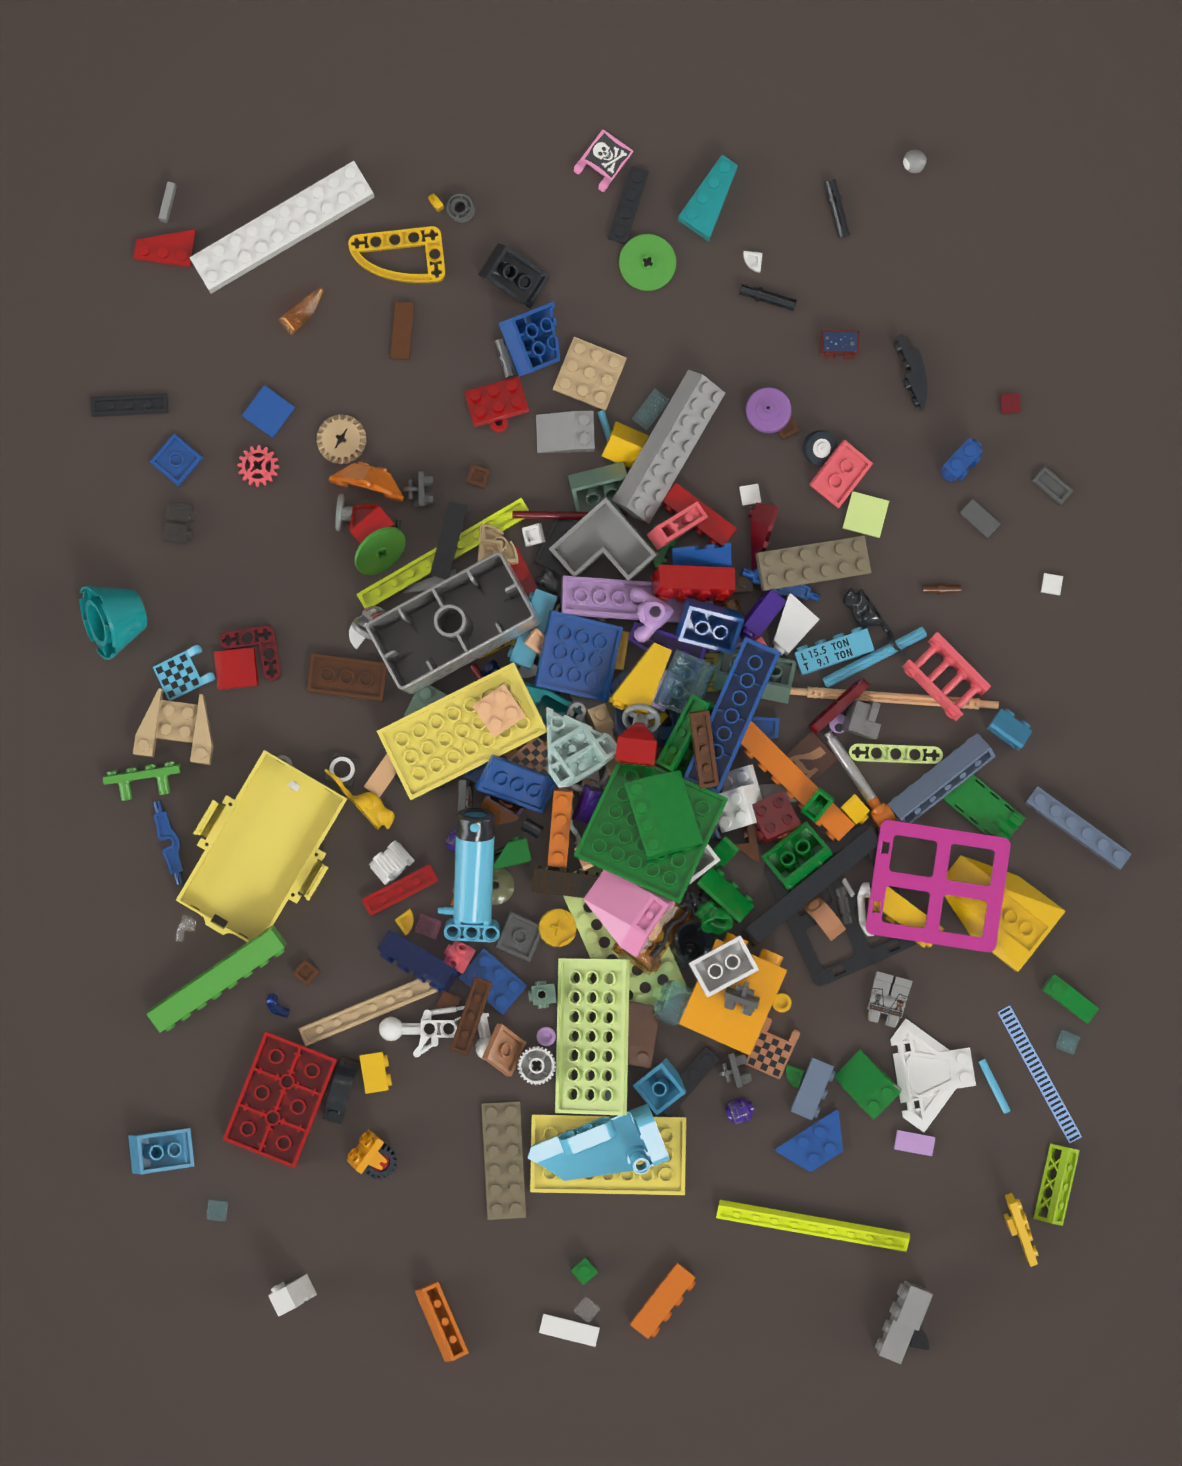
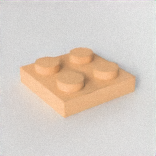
M505 684L472 705L494 738L526 717Z

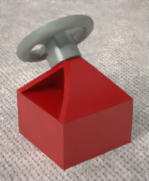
M340 493L338 495L335 519L336 531H341L343 521H351L350 532L359 544L371 533L381 528L395 527L394 523L380 506L372 504H361L354 507L344 506V494Z
M633 704L627 707L622 715V721L627 730L618 736L615 761L617 763L655 767L658 743L651 733L659 727L661 722L660 715L656 709L647 704ZM642 709L650 713L645 715L638 714L634 710ZM628 715L634 718L632 725L628 721ZM655 718L654 724L648 728L649 720Z

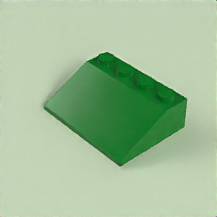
M680 770L624 783L647 861L703 844Z

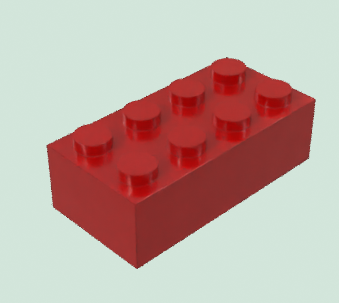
M659 565L651 576L652 595L663 601L676 599L678 602H685L687 598L702 602L710 600L714 601V603H724L735 591V568Z

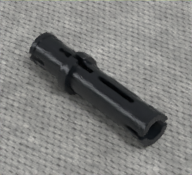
M836 179L826 181L824 184L829 198L827 202L831 206L838 237L849 236L850 232L841 203L842 196L839 195ZM832 192H834V196H835V200H836L837 206L835 205V201H834V197H833ZM837 211H839L840 218H841V222H842V226H841V224H840V220H839Z
M742 283L739 295L755 299L756 302H766L794 311L797 302L796 299L763 290V287L757 288Z

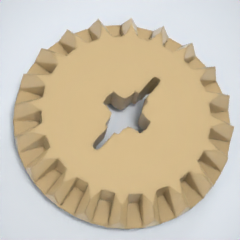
M338 414L325 420L319 427L316 440L317 446L323 457L330 462L347 464L356 460L364 451L366 433L361 423L354 417ZM345 433L344 438L346 439V442H341L337 446V435L341 436Z

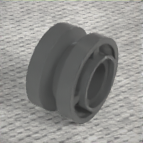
M455 194L447 202V212L454 221L465 223L473 218L475 205L467 195ZM464 204V211L457 212V207Z

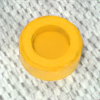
M779 993L776 995L772 1006L777 1012H786L791 1007V999L787 994Z

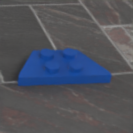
M837 1109L775 1148V1151L809 1172L814 1171L843 1152L839 1111Z

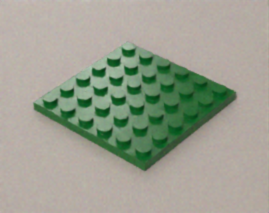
M617 763L574 853V857L680 904L727 804L728 798L706 788L700 789L697 784L683 779L703 844L647 861L624 783L668 773V771L657 766L650 767Z

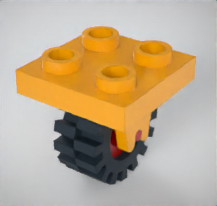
M371 1130L362 1134L359 1144L349 1152L347 1162L360 1174L365 1171L373 1179L378 1178L379 1180H382L383 1177L388 1178L389 1173L393 1174V1168L396 1169L397 1167L395 1163H398L393 1150Z

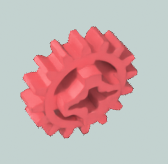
M258 445L257 450H254L251 446L249 453L246 450L243 451L246 455L245 457H239L242 463L237 464V466L242 468V470L238 473L239 475H245L242 480H249L248 484L250 486L253 482L258 488L260 483L267 486L266 481L273 482L272 475H278L275 470L279 469V466L275 465L278 462V458H272L275 453L273 451L268 453V447L261 450V446ZM262 454L263 456L261 458H257L253 455ZM247 461L250 462V468L248 469V471H246ZM271 462L270 472L267 471V464ZM254 464H261L262 469L254 470L256 468ZM255 475H262L264 478L255 479L252 477H254Z

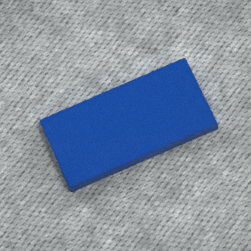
M492 754L475 788L483 793L542 814L554 793V786L557 787V784L550 775Z

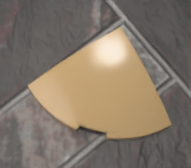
M481 524L478 562L495 552H499L507 559L510 565L518 564V554L513 542H508L503 537L504 532L494 526Z

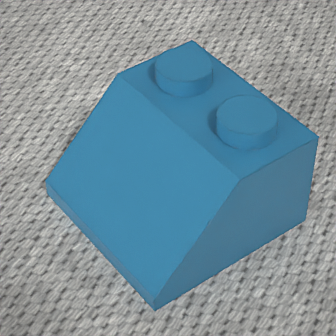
M1000 709L986 729L1018 751L1024 746L1031 735L1032 730L1029 729L1031 726L1023 720L1019 722L1015 719V714L1010 710Z

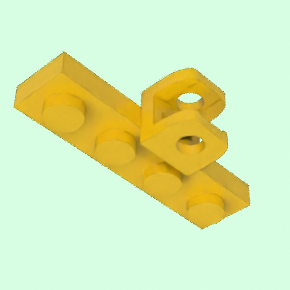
M1009 1193L1005 1195L1011 1217L1007 1213L1003 1215L1011 1235L1018 1234L1025 1257L1030 1267L1038 1264L1036 1257L1039 1255L1035 1245H1031L1030 1241H1033V1237L1019 1198L1015 1199L1013 1194Z

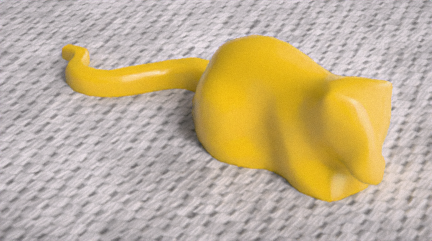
M327 769L324 770L337 783L342 793L354 803L357 809L377 830L382 825L386 829L390 828L395 815L393 811L384 806L376 794L365 792L353 796L335 774Z

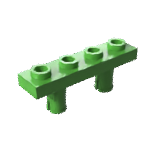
M175 761L165 762L164 766L156 767V764L145 765V769L137 770V767L126 768V772L118 773V770L107 771V775L103 776L104 785L118 784L121 801L132 799L130 787L132 780L151 777L157 779L159 795L169 794L168 776L180 773L181 766L180 763L175 764Z

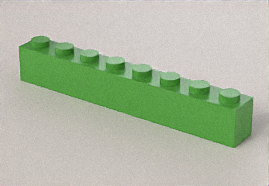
M274 925L270 926L150 1008L146 1015L160 1033L164 1030H171L176 1026L175 1022L180 1019L182 1021L191 1016L190 1012L194 1009H202L207 1005L206 1001L210 998L215 1000L222 994V990L234 987L238 983V979L249 977L254 972V968L257 966L262 968L269 962V958L281 955L285 951L286 941Z

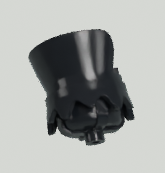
M692 921L680 925L675 932L676 944L672 950L674 960L680 962L682 969L690 967L688 963L707 954L714 945L713 933L703 932L699 922Z

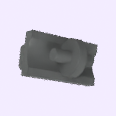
M421 471L413 473V480H407V487H403L402 492L408 493V499H413V508L432 504L433 494L424 493V487L432 486L433 476L426 475Z
M745 981L744 987L736 984L735 989L726 988L724 1007L734 1010L737 1002L743 1004L741 1013L751 1016L754 1010L758 1008L760 997L754 996L755 990L749 989V982Z
M745 1053L728 1054L732 1069L729 1070L728 1063L722 1064L723 1072H719V1077L725 1075L726 1082H731V1074L733 1073L737 1088L743 1087V1084L752 1081L750 1071L739 1073L737 1067L747 1064Z

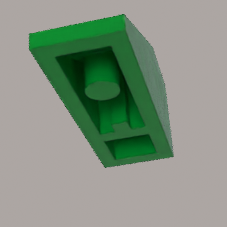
M1055 974L1050 976L1041 989L1087 1024L1099 1010L1098 1007Z

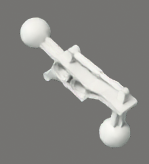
M464 1006L425 1010L421 1023H401L396 1017H386L379 1025V1033L387 1041H395L401 1035H421L419 1046L413 1052L414 1057H420L421 1054L428 1051L431 1047L438 1046V1038H454L461 1018L459 1017L455 1020H432V1016L463 1010ZM484 1012L478 1025L480 1039L475 1045V1051L481 1059H483L482 1056L491 1038L487 1018L489 1013ZM432 1023L435 1026L433 1034H427L424 1031L426 1024ZM451 1023L454 1026L452 1034L444 1032L445 1024ZM431 1038V1044L426 1046V1042Z

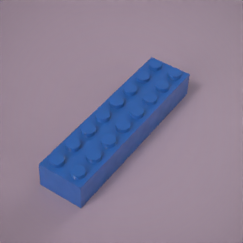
M749 637L744 638L710 716L719 786L706 789L717 794L721 791L781 654V651ZM693 755L683 779L698 785Z

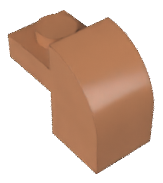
M818 895L803 906L830 941L846 930L839 918Z

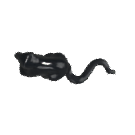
M850 588L844 596L843 604L852 611L855 621L864 628L881 626L887 634L892 647L904 656V652L894 640L891 629L882 620L881 615L865 591L861 589L855 593Z

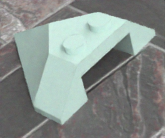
M546 707L548 773L559 788L572 786L601 769L616 756L617 744L611 735L607 733L602 734L593 730V727L567 715L562 716L553 712V709Z

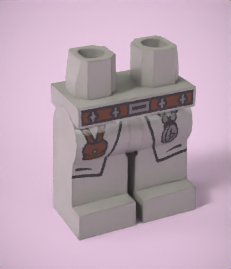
M876 971L867 1010H869L868 1021L878 1023L880 1013L887 1015L885 1025L895 1028L899 1018H902L913 981L894 977L889 995L894 976Z

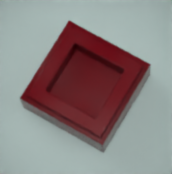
M1020 393L1000 394L1001 414L1021 413Z

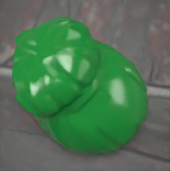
M713 901L704 902L695 912V916L701 919V929L703 932L719 935L733 927L732 916L723 908L716 907Z

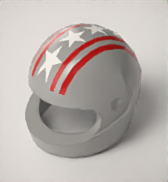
M379 606L365 608L362 611V615L354 619L352 623L353 629L363 637L372 640L367 630L361 626L366 628V624L369 621L386 613V611Z

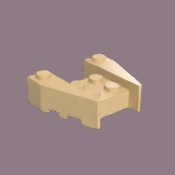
M158 689L135 735L133 754L154 758L157 739L192 743L190 762L211 765L214 745L205 696L203 694L199 695L198 705L162 700L164 690Z

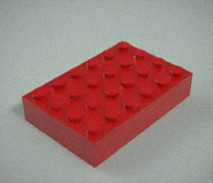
M265 1031L222 1140L296 1168L338 1059Z

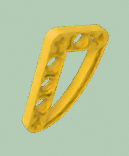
M435 226L357 234L350 237L348 241L351 255L355 261L364 269L377 276L407 283H435L445 278L442 237L440 230ZM425 231L424 235H430V231H434L438 236L435 237V240H431V237H425V242H422L421 232ZM411 233H417L419 240L412 243L409 241L408 236ZM392 235L400 237L398 244L393 245L390 243L389 239ZM373 237L381 239V244L378 247L371 245L370 242ZM364 238H368L367 243L369 248H365V244L359 245L358 249H356L355 246L352 245V243H355L356 239H358L359 242H365ZM425 246L428 274H408L386 270L370 263L360 253ZM431 250H439L440 257L432 259L429 256ZM442 262V264H438V270L442 271V274L435 278V275L431 274L435 271L434 264L430 266V263Z

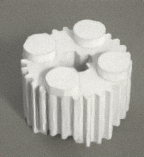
M396 840L387 847L388 849L384 853H378L369 864L372 871L384 885L388 884L390 880L396 879L405 869V866H410L414 862V859Z
M533 1046L529 1050L526 1049L525 1053H522L523 1056H520L521 1059H518L519 1074H522L521 1077H524L523 1080H527V1083L531 1082V1084L541 1085L545 1081L548 1082V1079H551V1076L554 1075L553 1072H555L556 1068L555 1058H552L553 1054H550V1051L547 1052L546 1048L543 1049V1047L540 1048L539 1046ZM534 1060L536 1062L538 1060L541 1061L540 1066L542 1067V1069L540 1071L538 1069L536 1071L532 1069V1062Z

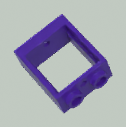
M772 589L763 593L744 617L745 620L739 636L743 639L749 637L753 640L760 637L786 603V600Z

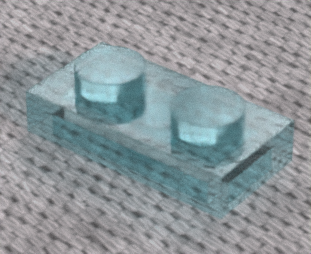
M654 388L632 420L645 430H648L670 399Z

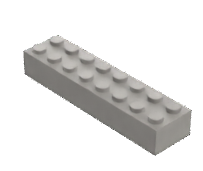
M688 370L612 501L635 519L650 524L724 397L725 392L704 375Z

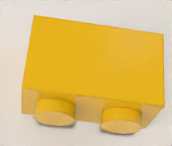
M383 1052L360 1055L365 1094L389 1090V1086H392L391 1075L386 1072V1067L389 1066L388 1056L384 1055Z

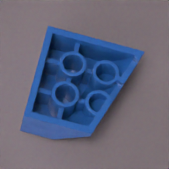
M554 301L498 323L519 376L560 361L559 342L555 333L557 322L553 313V308H555Z
M724 543V547L720 548L719 545L715 544L703 546V549H699V546L672 548V565L732 567L731 543Z

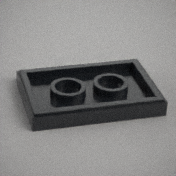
M555 519L545 537V542L542 543L533 562L544 568H549L560 576H569L570 572L549 548L576 525L579 520Z

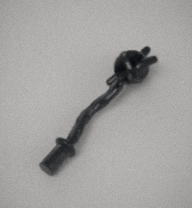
M686 890L684 902L679 904L680 908L686 907L684 913L678 919L668 924L663 940L656 942V947L649 954L651 958L656 959L662 950H666L665 945L670 931L675 925L685 920L690 911H692V916H695L698 907L704 903L701 898L703 890H699L698 893H689Z

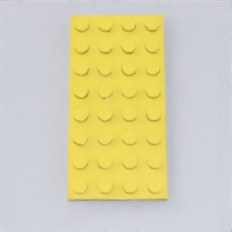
M515 662L378 730L377 733L410 800H413L487 763L492 754L499 757L547 733V727ZM505 684L526 717L494 738L472 705Z
M532 1115L531 1146L607 1116ZM653 1117L670 1160L656 1166H651L645 1174L628 1171L563 1181L546 1168L531 1160L530 1192L685 1195L686 1117ZM644 1160L637 1161L636 1165L642 1164Z

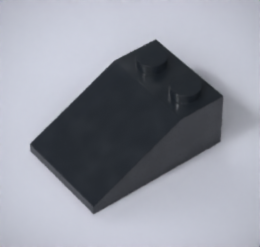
M500 243L497 244L478 274L487 282L528 308L532 306L550 277L508 246Z

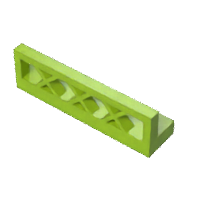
M1050 1143L1033 1219L1063 1226L1080 1150ZM1059 1149L1062 1150L1061 1157L1056 1161L1054 1158L1055 1150ZM1055 1168L1057 1171V1175L1052 1180L1050 1177V1172ZM1051 1187L1053 1191L1052 1196L1047 1198L1046 1190ZM1045 1206L1048 1208L1047 1218L1041 1217L1042 1208Z

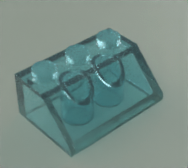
M676 649L654 703L681 715L691 694L701 699L704 698L717 667Z

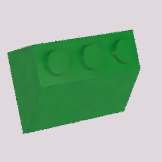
M806 821L765 853L762 859L787 891L790 892L834 856L830 848Z
M711 867L696 885L719 907L726 910L737 923H740L754 907L751 904L753 900L746 893L744 895L737 891L739 887L732 880L730 882L726 881L723 878L725 874L718 867L715 870Z

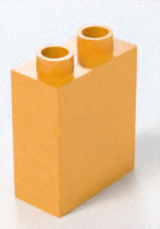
M727 932L724 941L715 939L710 951L737 938V936ZM743 939L745 945L747 946L748 941ZM762 948L759 957L751 954L759 970L728 986L735 989L736 984L744 987L745 981L749 982L748 988L755 990L754 996L760 997L758 1008L754 1010L751 1016L741 1013L743 1004L736 1002L734 1010L724 1007L726 988L707 998L697 980L678 1024L750 1055L786 975L787 970L780 967L784 957Z

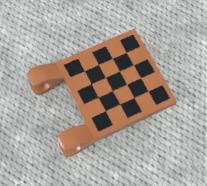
M539 737L526 743L515 754L511 751L503 754L509 761L550 775L548 773L547 746Z
M767 1017L752 1052L747 1057L746 1065L780 1080L800 1036V1031L794 1029L788 1041L767 1032L772 1023V1019Z

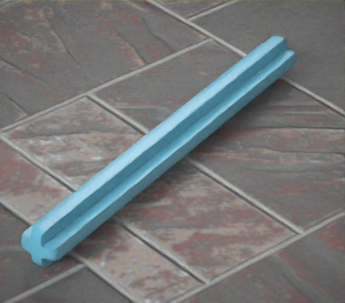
M920 627L895 640L899 648L904 649L925 638L927 634L925 629ZM889 643L824 677V685L829 688L898 651Z

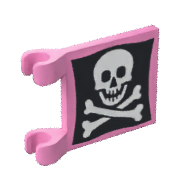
M602 129L582 158L574 166V172L579 175L585 166L589 165L604 176L598 189L605 192L634 151Z

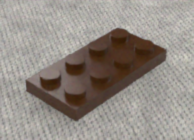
M311 653L306 691L383 702L387 667L382 662Z

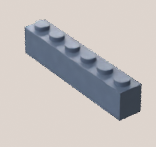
M977 733L958 749L953 750L944 760L938 762L929 772L924 773L920 779L909 785L905 791L894 797L887 805L900 822L912 823L996 756L991 747Z
M1038 786L1034 788L1024 802L1117 870H1121L1132 855Z

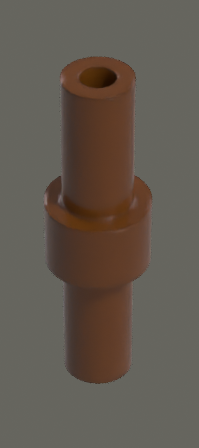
M946 583L923 585L922 592L937 593L938 595L961 593V585H946Z

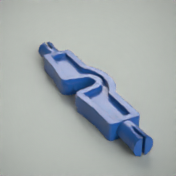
M744 567L741 571L743 572L740 573L741 575L751 578L750 582L761 585L758 569H753L752 571ZM806 585L774 589L780 596L792 594L801 600H808L809 598L817 602L820 599L818 598L820 594L810 591L811 588Z
M161 800L153 802L156 812L153 816L158 839L160 841L167 839L172 841L171 846L162 850L169 872L174 874L177 885H180V883L184 884L181 874L184 869L179 855V837L172 830L167 812H163Z

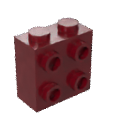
M783 790L752 805L757 823H754L755 833L764 844L797 829L801 824Z

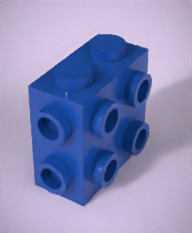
M968 438L940 469L942 472L941 476L948 482L961 481L968 474V467L971 466L973 468L981 460L982 445L976 439L971 440Z

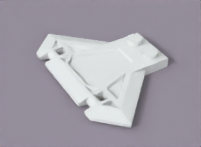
M905 1019L890 1039L891 1046L897 1045L898 1053L893 1054L897 1084L902 1089L899 1094L900 1103L906 1102L907 1110L902 1111V1116L922 1132H925L956 1089L976 1086L970 1047L949 1050ZM905 1044H910L911 1051H906ZM919 1100L920 1108L915 1109L914 1101Z

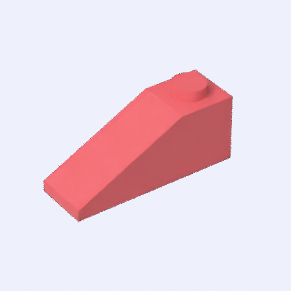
M697 501L656 526L647 536L658 551L707 519L708 516Z

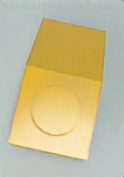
M856 794L852 795L839 808L855 825L858 822L862 825L869 818L867 813L870 810Z

